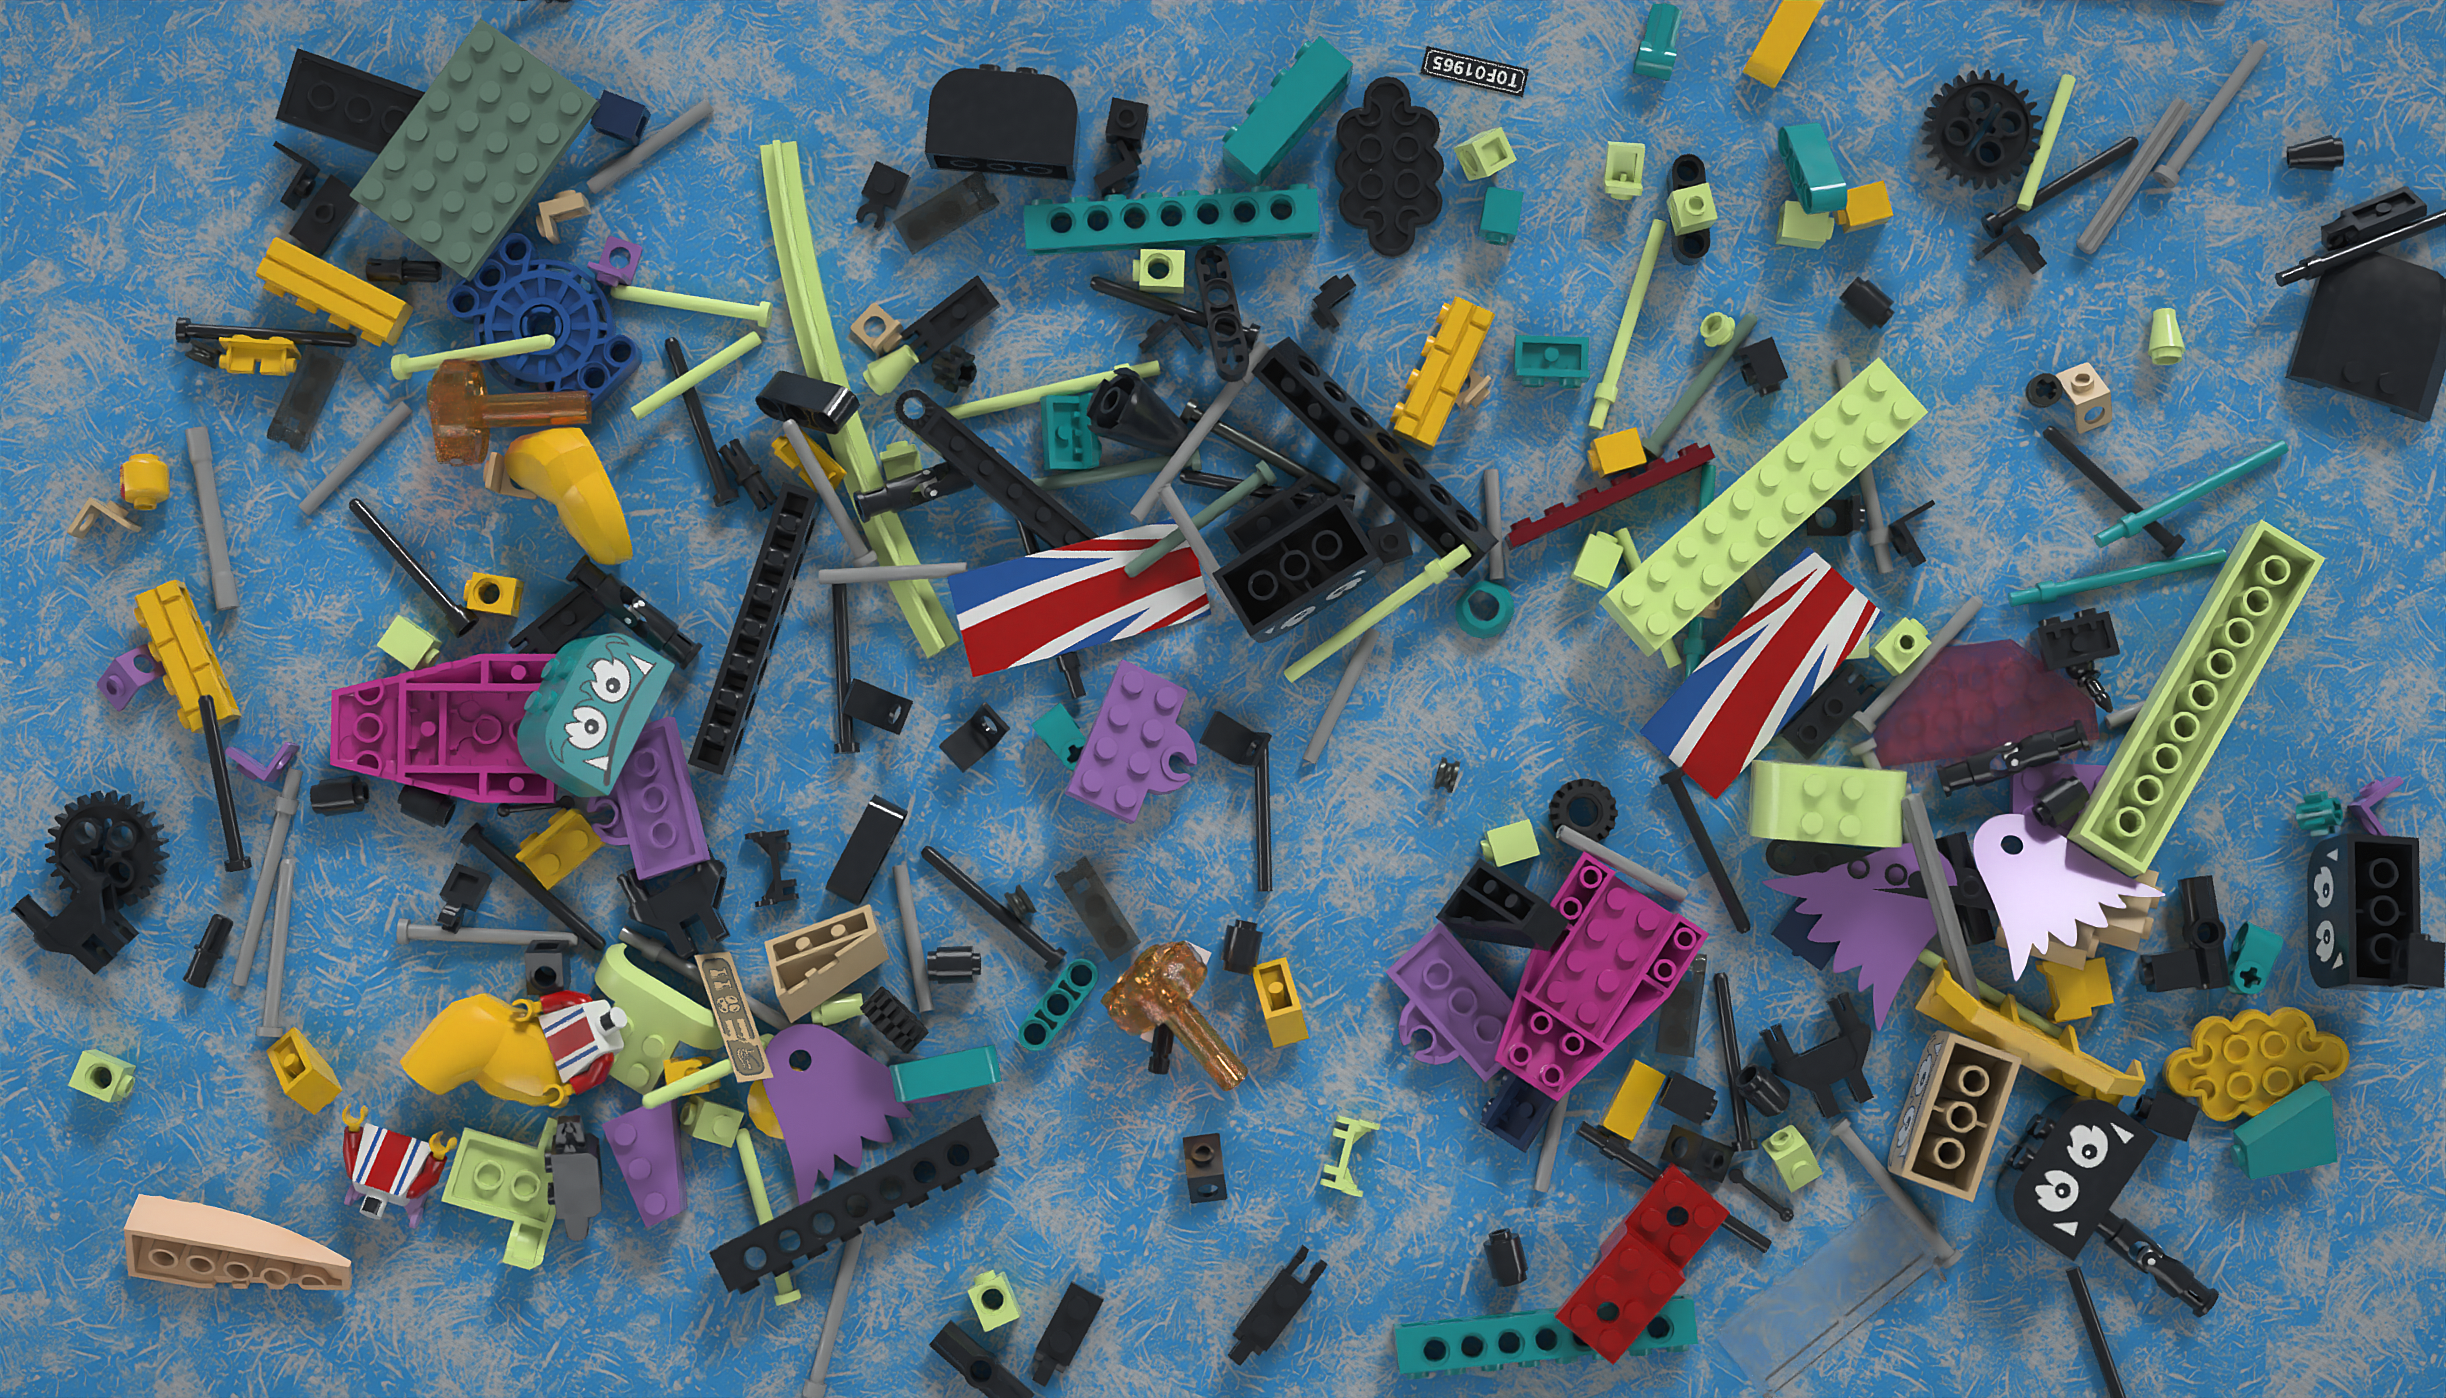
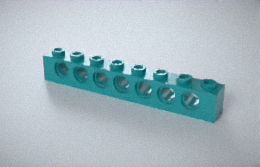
M1304 183L1291 184L1287 186V190L1272 191L1271 186H1255L1250 188L1251 192L1236 193L1234 188H1219L1214 190V194L1199 195L1197 190H1184L1178 192L1176 197H1163V194L1160 192H1149L1141 194V199H1126V195L1114 194L1105 196V201L1090 202L1089 197H1072L1068 199V203L1053 204L1052 199H1036L1031 201V205L1023 206L1026 251L1028 256L1319 239L1317 188L1309 189V185ZM1286 205L1292 214L1285 220H1278L1271 214L1274 206ZM1240 207H1249L1254 211L1255 216L1249 222H1241L1236 219L1234 213ZM1204 209H1212L1219 217L1213 224H1203L1198 219V215ZM1175 211L1181 215L1182 220L1178 225L1169 227L1161 221V218L1166 212ZM1130 214H1141L1145 218L1144 225L1138 229L1129 228L1125 224V219ZM1097 215L1106 217L1109 221L1108 226L1102 231L1092 230L1088 226L1092 217ZM1064 217L1072 222L1070 230L1065 233H1057L1052 229L1053 222L1058 218Z
M1689 1294L1673 1295L1655 1316L1665 1319L1666 1326L1664 1331L1659 1335H1650L1646 1326L1626 1351H1629L1630 1356H1646L1652 1354V1348L1666 1347L1667 1352L1673 1353L1688 1351L1689 1345L1698 1344L1694 1299ZM1604 1302L1598 1307L1597 1314L1604 1320H1611L1616 1317L1619 1308L1612 1302ZM1559 1307L1393 1324L1399 1374H1407V1379L1429 1377V1371L1444 1370V1375H1460L1466 1373V1367L1481 1366V1371L1485 1372L1504 1369L1503 1364L1518 1362V1367L1520 1368L1540 1366V1360L1555 1358L1556 1364L1575 1363L1578 1361L1577 1356L1592 1355L1593 1360L1606 1359L1586 1342L1577 1343L1573 1340V1332L1555 1318L1554 1313ZM1545 1328L1552 1329L1555 1333L1553 1343L1547 1347L1537 1345V1333ZM1507 1332L1515 1333L1518 1336V1343L1515 1348L1508 1351L1500 1349L1498 1341L1501 1335ZM1469 1336H1476L1481 1340V1347L1474 1354H1466L1461 1350L1463 1340ZM1431 1340H1439L1444 1344V1351L1437 1358H1429L1424 1354V1347Z

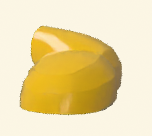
M551 428L520 436L511 442L504 457L508 476L519 486L556 505L560 519L569 534L595 562L604 565H616L632 560V544L620 503L600 459L581 428Z
M481 993L452 1002L431 1021L400 1060L402 1068L410 1077L437 1095H445L459 1085L473 1080L488 1095L506 1101H516L520 1104L538 1107L556 1102L560 1097L559 1090L548 1096L543 1095L542 1091L547 1085L557 1084L563 1087L569 1084V1082L563 1083L538 1018L542 1014L536 1013L535 1017L529 1021H516L515 1018L525 1017L528 1010L513 1007L489 993Z

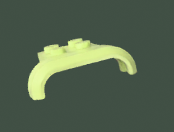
M619 943L611 945L607 949L594 975L595 982L601 991L615 1001L613 1007L621 1008L627 1017L626 1026L619 1029L624 1047L614 1057L615 1062L609 1075L645 1096L655 1090L664 1073L663 1060L673 1057L681 1041L704 1050H716L725 1044L712 1010L700 1006L631 964L624 955L627 945Z
M547 1118L537 1147L464 1127L441 1201L514 1221L502 1263L528 1270L542 1264L546 1244L556 1215L555 1205L548 1204V1182H553L552 1173L545 1172V1150H551L553 1135H556L558 1119Z

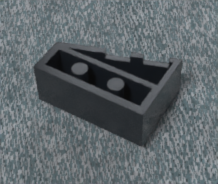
M1479 858L1436 916L1439 921L1461 938L1547 952L1570 922L1544 899L1481 858Z

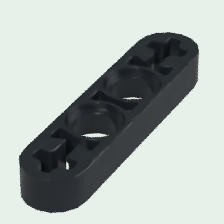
M1207 245L1198 250L1195 256L1194 270L1213 360L1219 377L1228 382H1237L1243 379L1248 372L1249 354L1226 252L1221 247ZM1206 258H1212L1213 262L1217 263L1216 278L1211 280L1210 268L1208 264H1205ZM1214 289H1221L1227 293L1229 298L1223 304H1214L1209 300L1208 294ZM1228 322L1234 326L1236 332L1231 337L1223 338L1216 333L1215 327L1219 323ZM1233 347L1232 353L1235 362H1239L1238 369L1231 370L1230 365L1226 364L1227 349Z

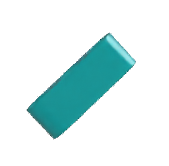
M1813 122L1780 127L1778 131V149L1804 212L1807 215L1844 210L1848 201L1846 184L1820 124Z
M1080 958L1072 961L1021 1024L1018 1030V1038L1024 1048L1029 1051H1039L1044 1049L1053 1040L1096 985L1099 979V971L1094 962L1089 959ZM1086 965L1090 968L1092 980L1088 985L1079 986L1072 980V970L1075 966ZM1062 994L1068 999L1069 1009L1065 1014L1056 1015L1052 1013L1048 1005L1051 996ZM1037 1023L1045 1029L1046 1038L1042 1043L1033 1044L1026 1038V1029L1030 1024Z
M995 1044L889 1065L896 1102H904L1002 1081Z

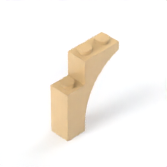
M2147 869L2144 874H2140L2134 879L2160 892L2163 890V888L2156 887L2159 875L2157 871ZM2117 894L2126 905V908H2115L2098 902L2106 917L2107 928L2092 926L2075 919L2077 939L2074 947L2063 943L2047 931L2048 947L2046 954L2043 955L2032 943L2029 955L2083 970L2086 958H2095L2099 942L2137 952L2140 939H2149L2154 919L2147 917L2149 908L2157 910L2160 897H2134ZM1999 921L1994 945L2008 949L2005 934Z

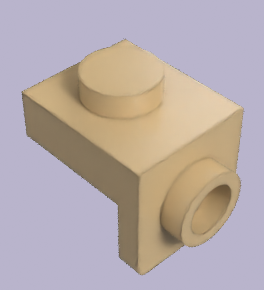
M575 190L562 191L554 195L555 199L538 203L541 215L536 216V223L541 237L546 236L553 245L560 244L561 240L556 223L591 214L589 202L581 192L576 193Z

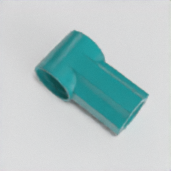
M1653 3L1648 16L1644 40H1641L1637 51L1633 73L1669 81L1677 49L1674 47L1683 10L1667 3Z

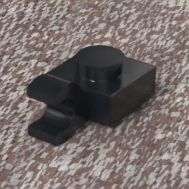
M458 863L454 865L439 894L441 899L447 902L437 920L443 924V930L457 934L463 922L465 909L473 912L477 911L492 882L489 874Z

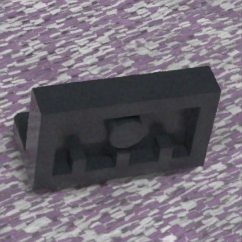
M2090 608L2074 613L2075 619L2061 622L2060 616L2039 621V627L2029 634L2031 640L2036 639L2045 673L2121 654L2109 611L2097 613L2095 608Z

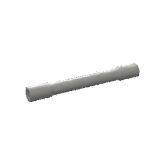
M189 428L185 430V436L196 480L212 569L211 580L217 611L239 608L235 578L231 572L212 467L213 456L208 428Z

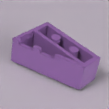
M678 1097L652 1109H647L644 1106L601 1124L646 1228L679 1214L688 1208L684 1161H682L680 1140L682 1137L678 1118Z

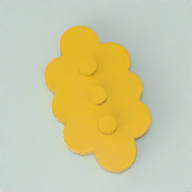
M2295 1007L2277 1009L2270 1016L2257 1009H2246L2239 1012L2231 1021L2222 1016H2210L2202 1019L2196 1024L2191 1033V1047L2181 1048L2172 1052L2163 1064L2162 1076L2164 1083L2171 1091L2182 1097H2195L2198 1107L2206 1116L2215 1121L2226 1122L2235 1119L2242 1112L2253 1118L2309 1081L2318 1080L2321 1083L2322 1081L2337 1078L2348 1066L2350 1053L2346 1043L2340 1037L2327 1031H2316L2314 1021L2310 1016Z

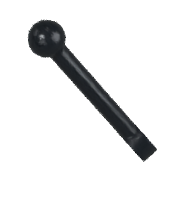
M565 795L560 800H556L555 803H530L512 806L507 803H501L497 807V814L500 817H507L510 813L560 807L562 809L566 808L568 811L574 807L575 801L572 797Z
M1734 1168L1730 1170L1728 1177L1731 1182L1740 1183L1778 1212L1782 1221L1790 1222L1793 1220L1794 1212L1792 1209L1783 1208L1744 1178V1174L1740 1169Z

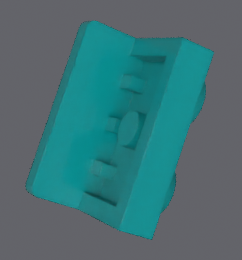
M1515 335L1513 381H1522V386L1529 388L1544 387V382H1559V388L1565 389L1581 388V383H1587L1590 379V370H1588L1589 337Z
M1086 393L1081 396L1046 395L1040 398L1044 471H1080L1099 466L1102 445L1098 436L1088 429L1087 425H1091V419L1086 416L1087 407L1093 393Z

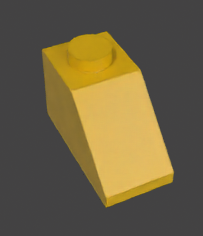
M1286 957L1253 967L1252 975L1273 1048L1308 1039L1307 1027Z
M292 1027L266 1050L284 1093L313 1115L330 1104L343 1091L333 1069L297 1028Z

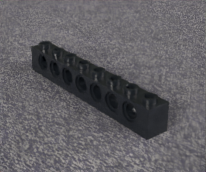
M1289 336L1273 346L1251 371L1441 558H1444L1464 544L1469 550L1471 557L1453 569L1461 578L1476 566L1499 542Z
M785 482L782 484L688 761L689 765L730 777L823 502L818 493Z
M981 1114L712 1249L709 1254L728 1292L730 1293L738 1289L740 1295L761 1285L758 1278L772 1272L775 1278L795 1267L792 1262L793 1260L805 1254L807 1259L811 1260L829 1250L826 1244L839 1237L841 1242L844 1243L862 1233L860 1226L872 1220L877 1226L895 1217L896 1214L893 1209L905 1203L911 1209L930 1199L927 1192L941 1186L944 1192L962 1183L963 1180L960 1175L972 1169L975 1170L976 1174H980L997 1165L994 1158L1000 1156V1152ZM955 1144H962L969 1151V1159L962 1165H955L948 1159V1150ZM928 1161L934 1165L936 1175L931 1181L922 1182L916 1178L914 1168L919 1162ZM888 1178L898 1180L902 1186L901 1195L895 1199H888L881 1192V1184ZM859 1195L866 1199L868 1211L864 1215L854 1216L848 1211L847 1202L852 1196ZM819 1213L830 1214L834 1219L833 1230L828 1233L817 1231L813 1223L814 1217ZM793 1230L798 1233L800 1246L797 1249L787 1250L782 1247L780 1235L783 1231ZM752 1247L761 1248L766 1254L765 1265L762 1267H752L746 1260L748 1249Z

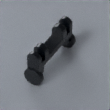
M789 829L744 834L745 840L753 839V842L758 843L771 858L773 880L765 896L761 897L762 901L755 902V907L799 899L798 893L786 895L783 893V888L797 886V880H781L777 852L792 849L791 842L776 844L775 837L790 835Z

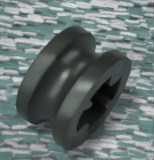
M191 339L192 349L191 351H186L184 356L216 369L215 359L223 354V352Z
M2050 373L2037 375L2028 382L2026 387L2028 401L2038 408H2046L2055 404L2063 393L2060 380ZM2038 382L2042 386L2046 384L2051 386L2052 391L2048 393L2052 395L2050 399L2046 396L2041 398L2037 396L2036 391L2040 389V387L2036 386Z
M1441 758L1434 789L1438 790L1440 787H1445L1448 793H1452L1460 767L1459 761L1449 763L1447 758Z
M1020 884L1016 886L1014 893L1006 892L1004 894L1021 922L1026 919L1027 913L1031 912L1034 914L1037 912L1034 904Z

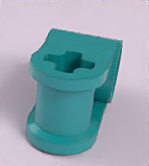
M1059 702L1033 722L1031 726L1047 747L1054 751L1064 766L1070 771H1074L1077 761L1072 764L1069 762V759L1072 757L1070 749L1074 746L1079 750L1083 749L1087 739L1081 733L1080 727Z
M2248 921L2244 922L2235 936L2233 949L2227 961L2230 986H2226V990L2237 995H2251L2262 991L2273 964L2282 949L2283 937ZM2241 972H2244V976L2249 979L2248 984H2244L2245 980L2240 977Z

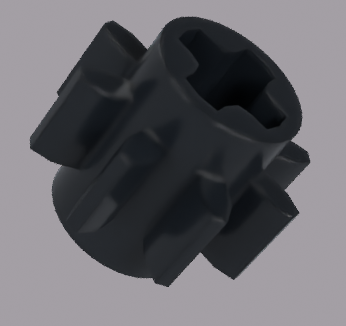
M956 345L951 346L950 352L940 349L931 365L932 371L936 376L933 382L943 386V389L952 393H957L959 386L969 388L977 374L976 365L973 362L975 355L965 352L964 348Z

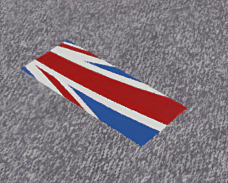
M1174 519L1148 524L948 576L947 580L972 676L977 677L1211 615L1199 561L1187 540L1135 577L1129 578L1124 571L1125 566L1178 528Z
M1806 547L1643 726L1640 733L1678 767L1682 766L1688 776L1714 799H1717L1878 624L1885 614L1810 547Z

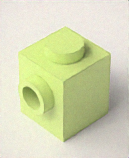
M1799 199L1798 202L1786 200L1780 207L1775 244L1820 249L1826 242V239L1830 240L1832 237L1834 218L1829 217V212L1807 215Z
M1906 617L1898 619L1869 648V653L1892 676L1901 674L1932 642L1926 637L1928 631L1921 623L1914 618L1909 621Z

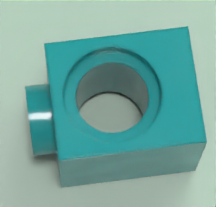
M1487 186L1478 236L1484 237L1485 242L1492 245L1505 246L1507 241L1514 242L1517 236L1524 192Z

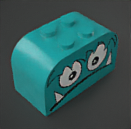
M619 633L579 638L567 643L559 650L555 658L547 662L541 674V677L544 679L538 691H534L525 703L524 710L527 712L521 721L517 734V744L522 759L533 771L578 797L608 796L675 664L633 638Z

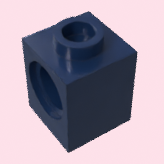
M604 90L601 98H596L601 105L591 117L590 124L601 134L637 147L651 113L645 105Z

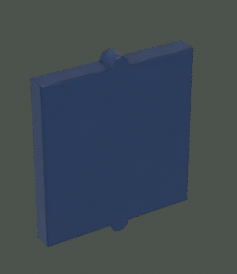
M1798 897L1771 935L1790 948L1793 956L1802 957L1819 971H1822L1836 952L1840 941L1814 942L1808 939L1811 929L1822 917V914L1812 915L1796 912L1795 909L1807 900V898Z

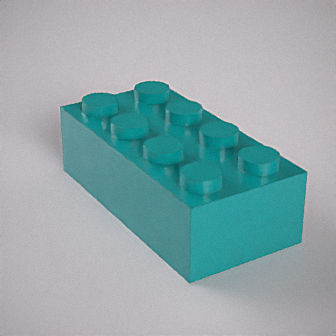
M1321 36L1313 44L1308 40L1302 45L1294 57L1297 61L1289 71L1283 68L1275 76L1270 84L1273 87L1271 92L1265 98L1262 96L1257 97L1247 109L1246 113L1249 116L1241 126L1235 123L1222 139L1225 142L1222 147L1223 163L1251 187L1260 186L1351 82L1353 63Z

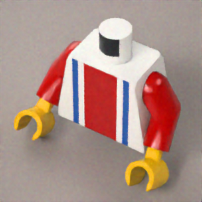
M572 990L540 996V1000L535 1002L529 999H518L511 1004V1006H517L524 1003L528 1007L527 1015L515 1018L516 1021H529L535 1017L536 1013L543 1011L544 1015L538 1017L561 1080L563 1083L569 1082V1084L563 1087L557 1084H550L543 1089L542 1094L545 1096L559 1090V1099L549 1104L550 1107L563 1108L567 1105L570 1095L575 1093L578 1096L607 1079L615 1062L614 1057L624 1047L619 1029L626 1026L627 1017L621 1008H610L609 1003L605 999L593 1001L589 994Z
M351 1103L345 1107L342 1112V1120L348 1126L344 1129L342 1153L346 1175L352 1180L356 1191L366 1194L359 1210L361 1214L379 1220L387 1202L406 1206L411 1199H418L438 1184L447 1161L445 1153L457 1146L456 1137L450 1138L447 1146L444 1147L440 1143L443 1130L432 1135L429 1143L368 1123H366L363 1129L360 1124L367 1118L368 1108L363 1105L360 1110V1118H354L350 1114Z

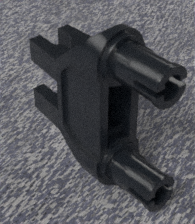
M708 844L710 860L695 864L696 870L693 875L655 896H650L643 880H638L636 868L626 871L628 876L622 873L616 878L631 905L628 908L630 919L667 932L679 957H684L685 960L699 954L687 927L699 920H702L711 939H715L717 943L731 936L719 912L726 884L727 868L724 862L715 859Z
M72 849L54 866L59 868L78 888V895L57 916L53 917L43 910L31 898L30 894L24 896L10 911L15 913L34 933L33 941L40 948L50 952L71 954L95 975L104 966L108 965L117 956V953L125 945H128L139 932L119 912L116 889L110 877L104 872L98 871L96 873Z
M1848 992L1839 994L1837 998L1833 997L1826 1001L1841 1030L1838 1032V1036L1802 1053L1793 1052L1781 1023L1770 1026L1771 1030L1766 1028L1759 1032L1773 1060V1063H1771L1772 1067L1770 1068L1772 1074L1808 1089L1823 1118L1826 1117V1119L1841 1113L1829 1087L1830 1084L1844 1079L1855 1102L1861 1104L1874 1098L1862 1072L1871 1039V1028L1865 1021H1860Z

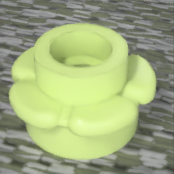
M1714 312L1708 315L1700 326V333L1705 338V344L1710 347L1727 344L1733 337L1735 321L1721 312Z

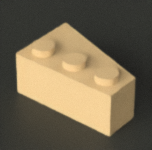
M870 904L764 942L776 995L790 1023H793L890 958L883 931Z

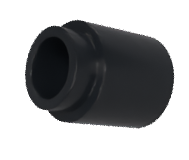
M1859 276L1839 297L1845 304L1843 308L1869 330L1875 325L1881 329L1895 313L1890 308L1894 301L1868 279L1864 281Z
M357 775L321 780L319 784L312 785L310 789V801L313 811L316 814H324L326 817L361 812L370 798L367 783L365 781L362 782Z
M2077 777L2061 778L2033 797L2034 806L2031 810L2040 824L2043 826L2048 824L2052 828H2056L2084 809L2085 803L2090 800V795L2084 784Z
M407 784L402 788L397 803L401 805L400 812L433 828L437 825L445 828L450 822L457 805V801L451 799L450 795Z
M1236 919L1235 926L1227 925L1220 960L1224 961L1222 970L1251 975L1252 968L1257 967L1263 932L1256 931L1258 923Z
M973 946L937 947L936 951H928L929 981H938V984L974 983L975 975H981V954L974 953Z
M1753 1063L1744 1067L1738 1074L1736 1086L1739 1088L1740 1095L1764 1117L1779 1115L1786 1110L1789 1105L1790 1090L1766 1067Z
M1509 1228L1489 1233V1240L1485 1241L1483 1246L1492 1278L1497 1279L1498 1286L1508 1287L1527 1280L1526 1271L1528 1270V1265L1519 1234L1511 1233Z

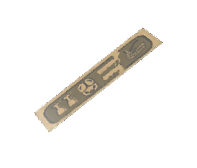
M730 951L694 955L737 1082L773 1078Z

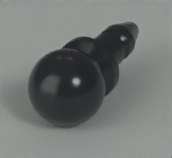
M2094 661L2065 668L2067 675L2077 680L2079 688L2086 687L2092 698H2095V702L2099 707L2108 713L2113 711L2110 696L2105 692L2100 681L2097 680L2101 673L2099 670H2094Z

